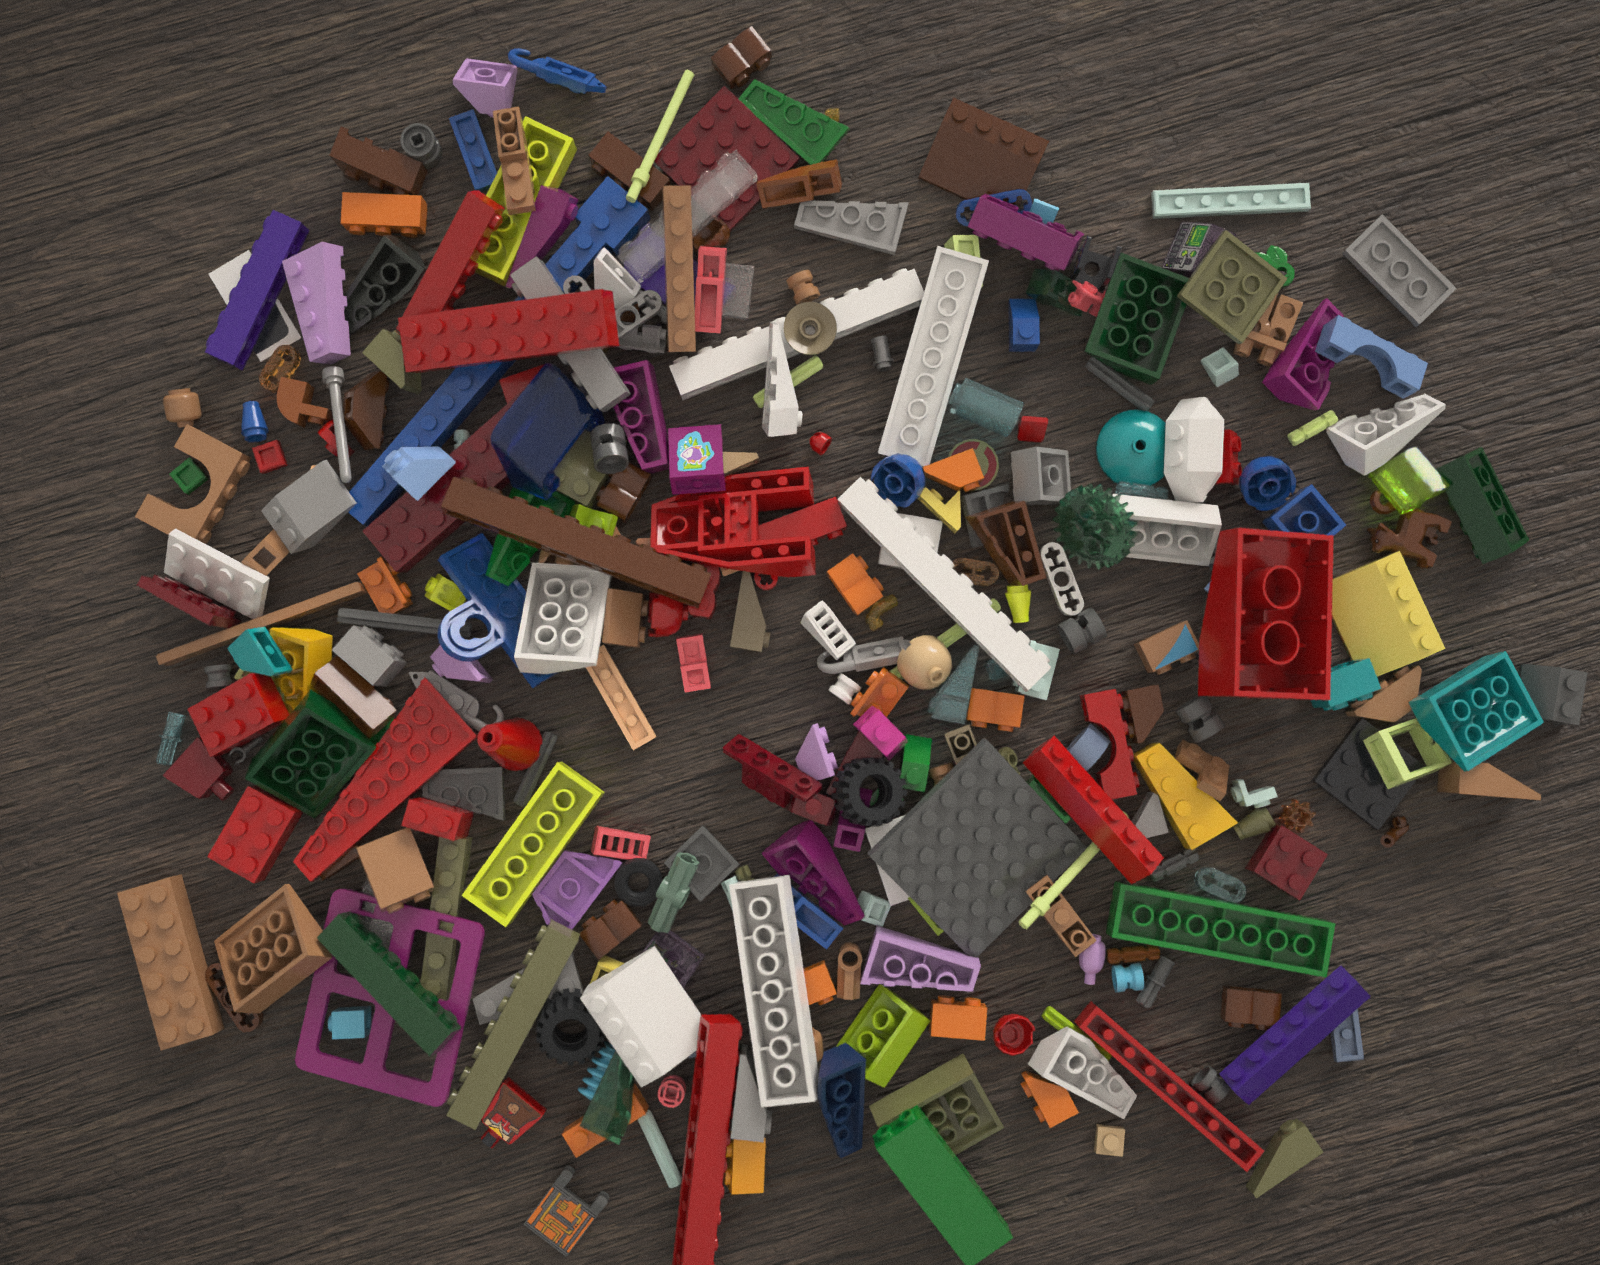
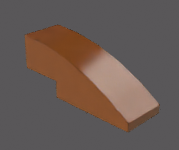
M837 159L792 169L757 181L756 183L762 208L811 201L814 199V196L840 192L842 187Z

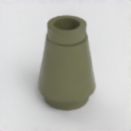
M1263 807L1253 810L1234 825L1233 828L1239 839L1242 840L1270 832V828L1276 826L1267 808Z

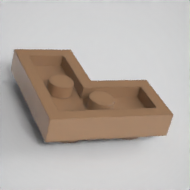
M1182 740L1177 746L1175 759L1180 764L1198 773L1197 789L1221 801L1227 791L1229 765L1223 759L1206 753L1198 745Z

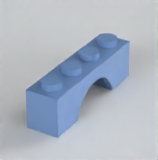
M1340 315L1323 326L1315 352L1335 363L1342 361L1349 355L1365 357L1378 370L1381 378V387L1403 399L1420 390L1428 365L1427 362L1419 359L1415 354L1404 351L1394 343L1378 337L1372 331L1364 329Z

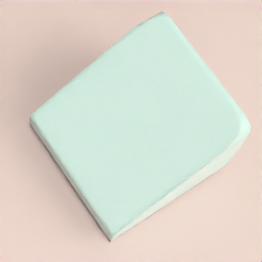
M1224 347L1201 359L1203 367L1216 387L1225 384L1239 374L1237 361Z
M861 891L857 900L865 915L861 920L883 927L891 907L889 901L866 891Z

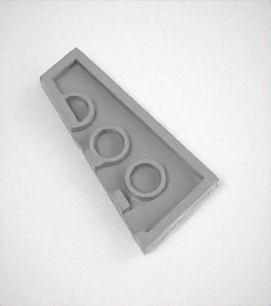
M573 952L548 996L551 1000L553 993L558 991L559 994H563V989L569 988V992H574L576 988L581 989V994L584 993ZM525 968L518 971V973L522 974ZM515 974L473 998L479 1025L488 1023L491 1019H498L501 1012L497 1011V1008L504 995L507 997L511 995L513 989L509 986Z

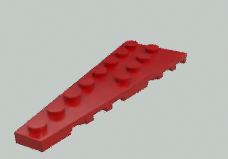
M426 677L420 681L416 691L408 698L405 703L406 705L396 719L394 718L387 732L375 745V751L355 773V777L340 794V798L331 811H328L314 835H311L293 862L310 882H314L477 739L478 735Z

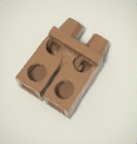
M1282 294L1278 297L1276 295L1245 341L1239 345L1235 343L1234 354L1247 358L1251 353L1252 347L1261 350L1257 362L1265 366H1271L1277 356L1285 350L1303 302Z

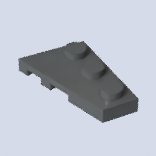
M504 768L441 769L422 786L423 798L504 821Z

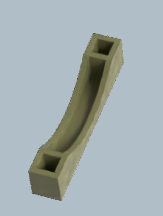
M439 837L433 882L434 891H432L430 910L459 917L473 837H465L455 841ZM440 920L439 929L452 932L454 924ZM427 932L421 985L426 990L433 992L438 999L448 1001L456 970V939Z

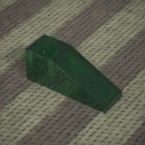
M616 1050L580 1127L619 1145L631 1119L634 1076Z

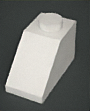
M605 247L600 250L594 260L595 290L613 291L616 311L635 298L641 285Z

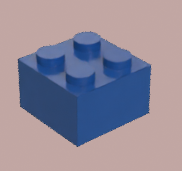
M1312 484L1302 488L1285 504L1262 521L1267 529L1271 531L1335 535L1346 526Z

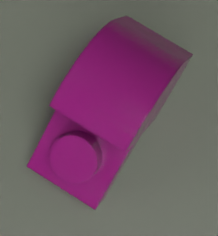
M860 788L859 795L861 801L869 808L872 790ZM840 810L833 847L860 852L865 826L850 823V819H844L840 815L843 812Z

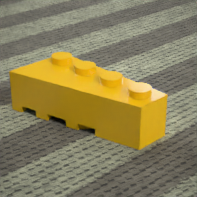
M1151 743L1134 753V764L1150 791L1159 796L1162 811L1184 848L1193 850L1238 823L1212 796L1196 788L1197 780L1160 743Z

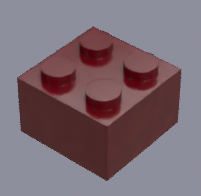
M1276 824V826L1270 828V832L1266 833L1245 869L1289 897L1301 900L1328 854L1284 826Z

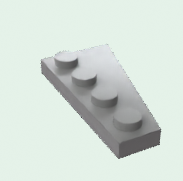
M835 201L800 202L794 229L895 255L909 202H899V204H886V202H875L874 204L849 201V203H835Z

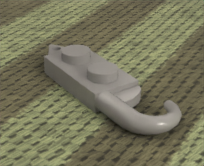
M903 636L856 645L844 654L843 662L833 664L824 662L825 658L831 655L828 651H825L817 658V666L824 673L837 674L852 670L858 672L897 664L901 650H906L911 645L910 640H904Z
M433 670L429 672H409L416 688L420 685V681L426 677L472 728L480 731L484 726L489 725L477 718L480 704L476 697L444 677H440ZM496 704L493 705L492 708L497 714V719L494 723L504 721V714L501 708Z

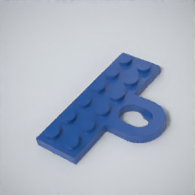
M481 533L442 554L438 559L468 600L446 614L438 627V640L442 649L449 656L465 662L478 660L502 646L518 668L514 655L526 591L517 579L507 586L486 576L493 546L484 534ZM477 618L486 625L488 634L484 638L466 640L461 637L459 630L465 625L467 619ZM558 672L550 674L521 673L531 687L535 688Z

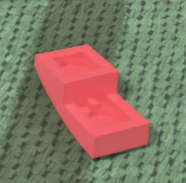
M703 633L676 637L684 691L691 692L710 689L711 683Z

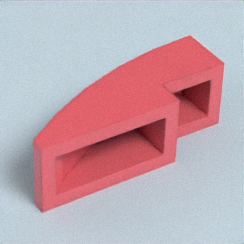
M700 246L698 249L695 332L721 333L727 248Z

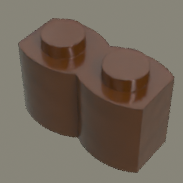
M751 26L740 33L732 42L718 50L711 57L712 66L732 89L736 86L742 87L749 81L751 73L757 70L760 72L767 68L771 62L772 53L771 49Z
M631 463L622 472L609 474L611 478L610 483L607 487L602 486L596 496L599 509L617 516L618 519L625 523L628 522L652 479L651 474Z
M615 899L602 908L605 913L601 917L596 919L593 915L581 925L584 930L579 933L580 937L598 960L642 926L634 912L622 900L620 902H617Z
M1223 986L1221 1018L1227 1021L1228 1026L1244 1028V1024H1255L1256 1029L1269 1030L1280 1020L1282 993L1269 989Z

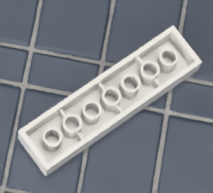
M790 875L730 884L729 888L761 1107L814 1102L818 1099L819 1071Z

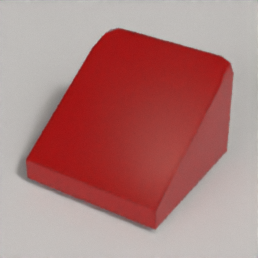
M1022 416L1018 421L1017 440L1042 442L1046 433L1048 419L1044 417Z

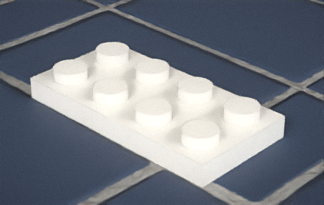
M177 529L169 533L164 567L165 574L251 619L263 616L269 577Z

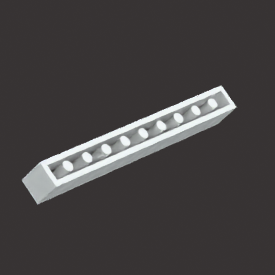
M901 269L893 273L892 278L884 281L882 278L870 282L868 287L864 289L854 288L845 292L844 297L836 300L828 298L820 302L835 317L837 333L834 340L919 307L924 291L915 269L909 271ZM781 317L772 322H776L779 325L786 358L788 359L801 353L795 351L787 343L783 329L785 317ZM769 326L763 329L755 327L747 331L746 336L738 339L736 336L730 337L722 342L723 345L712 348V346L705 347L697 352L698 355L691 358L683 356L674 360V364L669 367L682 400L766 368ZM807 327L805 332L808 335H812L815 333V329Z
M860 477L837 499L839 506L1027 692L1052 668L1048 664L1050 662L1049 658L1041 650L1035 651L1029 645L1030 639L1022 631L1016 632L1010 626L1011 620L1003 612L997 613L991 607L993 603L984 593L981 592L978 595L971 588L973 586L972 581L963 573L959 576L952 569L954 567L953 562L944 554L940 557L933 550L935 548L933 542L925 535L921 538L914 531L917 528L914 523L907 517L902 519L896 513L898 508L888 498L883 500L877 494L879 489L869 479L865 482Z

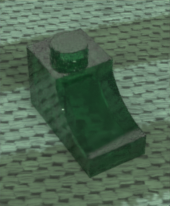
M1034 269L1025 294L1041 304L1059 308L1073 316L1082 315L1083 311L1071 306L1068 301L1070 293L1075 292L1077 289L1072 283L1073 280L1057 270Z

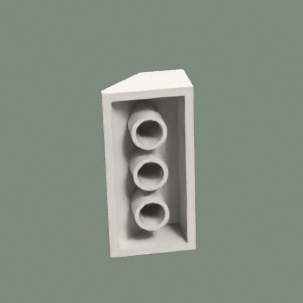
M1112 494L1107 514L1104 555L1209 566L1222 526L1218 505Z

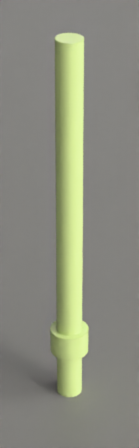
M690 70L684 71L640 167L635 170L631 178L632 185L626 195V200L631 203L636 202L642 187L646 186L650 178V169L694 77V73Z
M1094 842L1086 848L1042 897L1038 896L1030 905L1031 909L1019 921L1021 927L1028 929L1039 916H1043L1050 909V904L1100 851Z

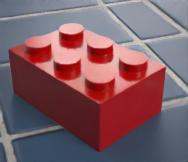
M250 673L188 708L189 714L210 757L226 754L235 747L243 746L281 725L289 716V712L272 677L258 673Z
M257 785L248 786L207 857L252 883L265 881L303 812Z

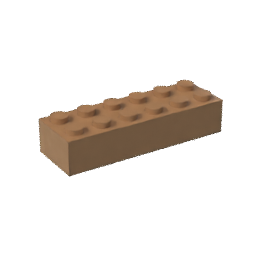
M182 874L117 893L160 1051L214 1035L225 1029L216 996L205 979V972L208 967Z

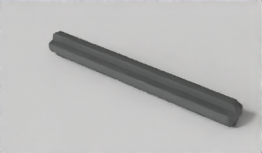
M340 608L337 614V621L341 624L365 625L367 627L437 635L439 624L443 620ZM465 622V625L460 628L461 637L469 638L471 636V623Z

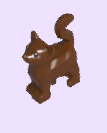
M1374 491L1370 497V505L1378 514H1389L1397 510L1400 515L1395 533L1383 523H1379L1377 528H1367L1366 531L1371 534L1372 551L1375 553H1381L1386 550L1392 553L1400 551L1402 557L1417 560V566L1422 569L1433 567L1437 555L1421 544L1422 540L1426 538L1428 545H1437L1438 535L1436 531L1439 529V532L1446 534L1452 521L1437 514L1426 513L1418 508L1409 507L1399 500H1392L1386 504H1381V491Z

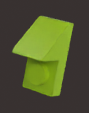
M580 504L573 505L570 513L571 517L580 521L579 524L590 527V525L598 526L605 530V534L613 536L618 520L617 516L593 510Z

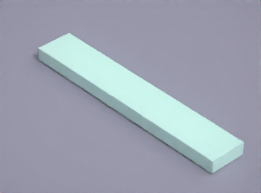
M1309 183L1153 190L1151 193L1153 219L1305 212L1311 209Z

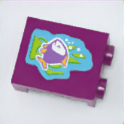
M721 424L668 428L669 475L672 495L726 491Z

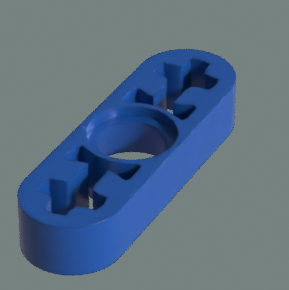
M1023 189L990 195L1004 201L1003 198H1008V203L1015 202L1017 196H1022V199L1027 200V202L1023 203V208L1018 210L1020 214L1023 211L1029 212L1032 207L1031 196ZM980 197L964 200L958 204L956 217L960 224L964 226L969 225L971 219H966L965 215L961 216L960 213L964 212V207H970L971 211L975 210Z

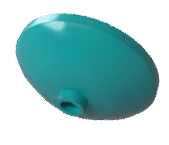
M1128 410L1112 417L1101 429L1096 443L1098 463L1106 476L1113 482L1127 488H1144L1161 480L1165 476L1166 423L1157 415L1144 410ZM1136 442L1143 443V450L1136 448Z

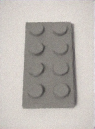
M1383 215L1377 218L1342 252L1415 327L1420 325L1457 289Z

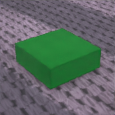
M190 457L169 473L187 495H190L209 479L194 459Z

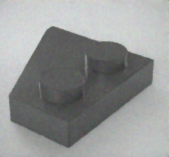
M1005 484L960 496L964 516L966 517L1003 505L1004 495L1008 493L1009 485ZM965 518L971 547L983 546V543Z

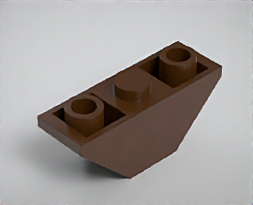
M382 370L371 373L344 394L343 414L345 425L366 451L380 449L384 440L382 422L387 412L384 401L385 394L389 389V379Z

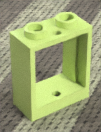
M1417 718L1378 731L1363 740L1388 789L1434 773L1452 764L1448 754L1436 742H1433L1431 736L1420 726ZM1408 731L1426 764V767L1409 772L1392 737Z

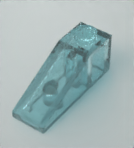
M979 645L970 647L946 681L938 689L935 697H930L928 712L932 713L931 719L965 725Z

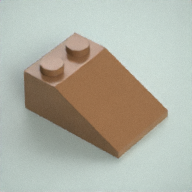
M1450 757L1452 764L1440 769L1438 773L1437 792L1541 800V794L1489 763H1480L1471 770L1464 772Z

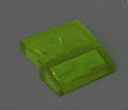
M1416 447L1392 458L1368 475L1401 515L1421 507L1425 500L1445 492L1450 486Z

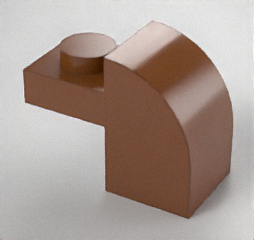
M281 377L277 391V405L285 418L302 428H305L306 422L323 426L324 422L333 419L332 411L328 408L311 405L315 389L307 382Z

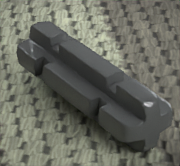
M1184 849V853L1178 852L1161 861V864L1149 876L1154 882H1157L1164 878L1163 875L1169 876L1187 867V863L1191 865L1197 862L1199 855L1196 849Z

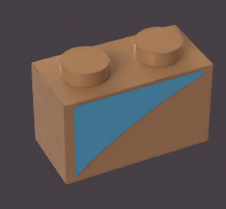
M1187 620L1134 644L1147 673L1156 671L1157 675L1172 669L1170 664L1178 660L1182 664L1195 658L1194 652L1199 651V643Z

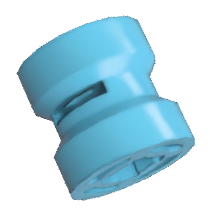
M1133 963L1125 968L1122 965H1112V982L1116 993L1124 992L1127 988L1134 991L1144 989V975L1140 963Z

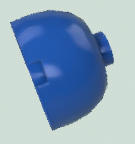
M897 453L885 457L874 466L871 474V481L874 479V484L879 489L877 494L883 500L886 498L891 500L896 507L904 508L911 505L920 497L925 487V473L921 464L915 458L905 454Z
M1264 456L1252 460L1245 466L1240 476L1239 487L1247 504L1256 507L1257 510L1267 511L1276 509L1287 502L1285 499L1289 496L1290 492L1293 495L1295 491L1296 478L1291 468L1281 459Z

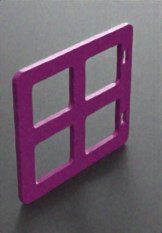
M346 888L338 889L331 896L324 929L338 914L349 911L390 922L393 925V932L388 951L395 953L400 958L401 964L406 970L414 934L417 929L460 941L461 947L448 1001L438 999V1003L445 1010H449L456 1016L457 1023L462 1028L441 1051L437 1052L431 1081L387 1070L385 1064L395 1020L353 976L340 973L337 970L338 960L332 955L333 958L314 971L295 1063L299 1069L433 1107L441 1106L449 1097L483 944L484 928L475 921L403 903L404 908L397 912L388 914V911H384L381 913L375 896ZM363 901L376 904L374 912L362 910ZM440 920L454 924L452 932L440 930ZM332 992L372 1002L375 1005L363 1063L323 1053L319 1050L323 1025Z

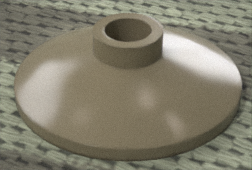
M800 303L793 307L785 318L784 336L791 348L801 354L816 355L822 353L832 345L836 337L837 324L835 317L826 306L820 303ZM807 327H813L815 329V333L812 335L806 334L805 329Z

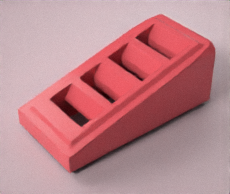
M596 826L591 852L593 855L625 860L633 858L646 859L651 836ZM603 835H608L605 848H601ZM614 836L618 837L616 851L612 850ZM625 838L629 839L627 853L623 852ZM636 840H640L638 855L633 854Z

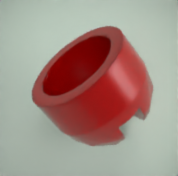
M816 432L809 440L810 448L820 456L827 451L832 442V438L822 432Z

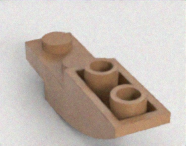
M518 106L494 110L498 156L502 167L507 211L509 215L536 211L532 171L520 108Z

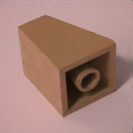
M404 828L357 847L359 860L381 913L384 911H388V914L397 912L404 908L403 903L413 899L415 903L423 901L430 897V892L434 891L433 883L410 828Z

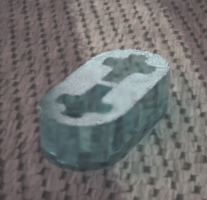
M1202 867L1195 874V883L1200 889L1221 899L1238 903L1246 896V886L1243 882L1211 867ZM1211 872V877L1218 881L1217 886L1211 883L1204 886L1203 875H1209ZM1236 883L1235 888L1239 890L1238 894H1232L1229 897L1230 892L1223 889L1224 884L1234 886Z

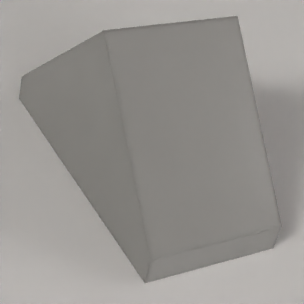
M1147 792L1132 819V823L1146 838L1168 833L1159 796L1152 792Z

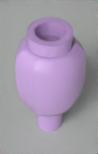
M1092 934L1097 941L1079 954V965L1085 972L1084 983L1089 985L1095 984L1096 974L1103 968L1106 947L1101 941V936L1097 934Z

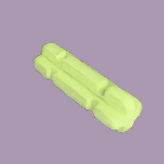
M1329 410L1320 417L1289 433L1287 438L1292 446H1297L1325 430L1326 427L1328 428L1337 423L1338 417L1334 411Z

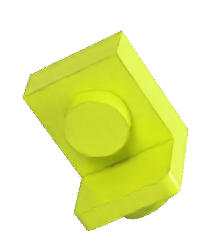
M439 573L436 577H431L425 586V591H427L425 597L449 611L462 605L466 600L457 585Z

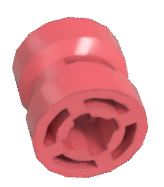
M678 1075L666 1076L658 1089L659 1101L664 1106L670 1108L680 1105L686 1093L685 1081Z

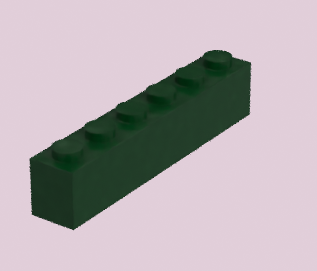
M351 911L338 914L317 939L429 1057L441 1051L462 1028L457 1023L456 1016L449 1010H445L438 1003L437 996L433 992L426 990L419 983L420 980L416 974L407 971L402 966L400 958L381 944V938L374 932H370L363 925L364 922L359 915Z

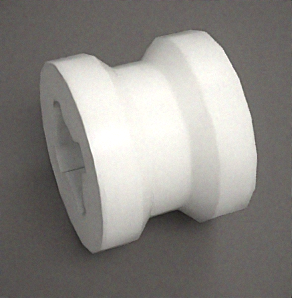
M840 673L836 684L831 685L828 690L850 705L854 693L859 692L861 687Z

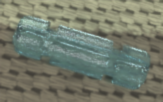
M1120 481L1116 485V494L1167 500L1168 489L1158 486L1154 489V486L1137 483L1130 485L1129 482Z

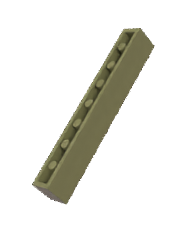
M552 919L547 927L541 926L535 938L539 942L535 950H528L522 964L526 965L522 974L518 972L515 974L509 986L513 989L509 997L504 995L497 1008V1011L501 1012L496 1021L491 1019L484 1032L488 1036L485 1043H478L471 1056L475 1059L472 1067L466 1065L458 1080L462 1082L459 1091L453 1089L446 1102L450 1106L446 1116L476 1130L579 940V933Z

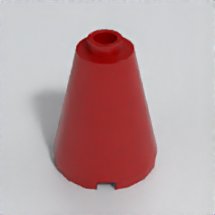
M512 718L484 726L478 733L477 741L479 747L501 767L511 771H523L531 767L538 760L542 736L533 722L523 718Z

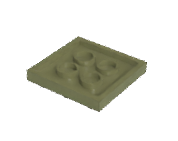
M1225 230L1221 232L1177 297L1239 345L1245 341L1288 278Z

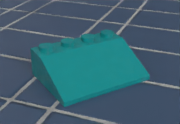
M1506 651L1480 658L1408 702L1420 726L1464 772L1471 770L1544 723Z

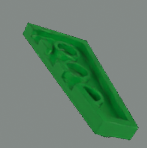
M755 79L739 97V100L757 118L810 165L823 162L850 130L848 126L807 107L805 104Z

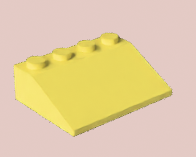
M1400 551L1385 555L1333 579L1332 620L1350 659L1370 658L1377 677L1445 649Z

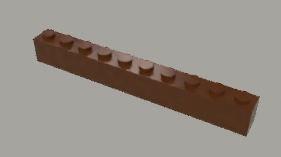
M453 477L441 505L444 514L699 609L711 577V573L707 572V568L695 563L692 566L682 563V559L675 555L667 554L663 556L656 553V549L651 546L641 544V547L631 544V540L624 536L616 535L613 537L607 535L605 530L598 526L590 525V527L579 524L580 521L574 517L565 515L562 518L554 515V511L547 507L539 506V508L530 506L528 505L529 502L521 497L513 496L512 499L504 496L502 491L494 487L488 486L485 489L477 486L478 483L470 478L462 477V479Z

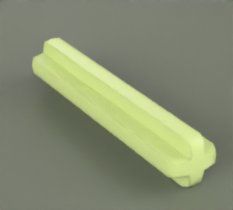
M817 355L790 371L793 387L823 368V363ZM765 388L753 396L759 408L764 406Z

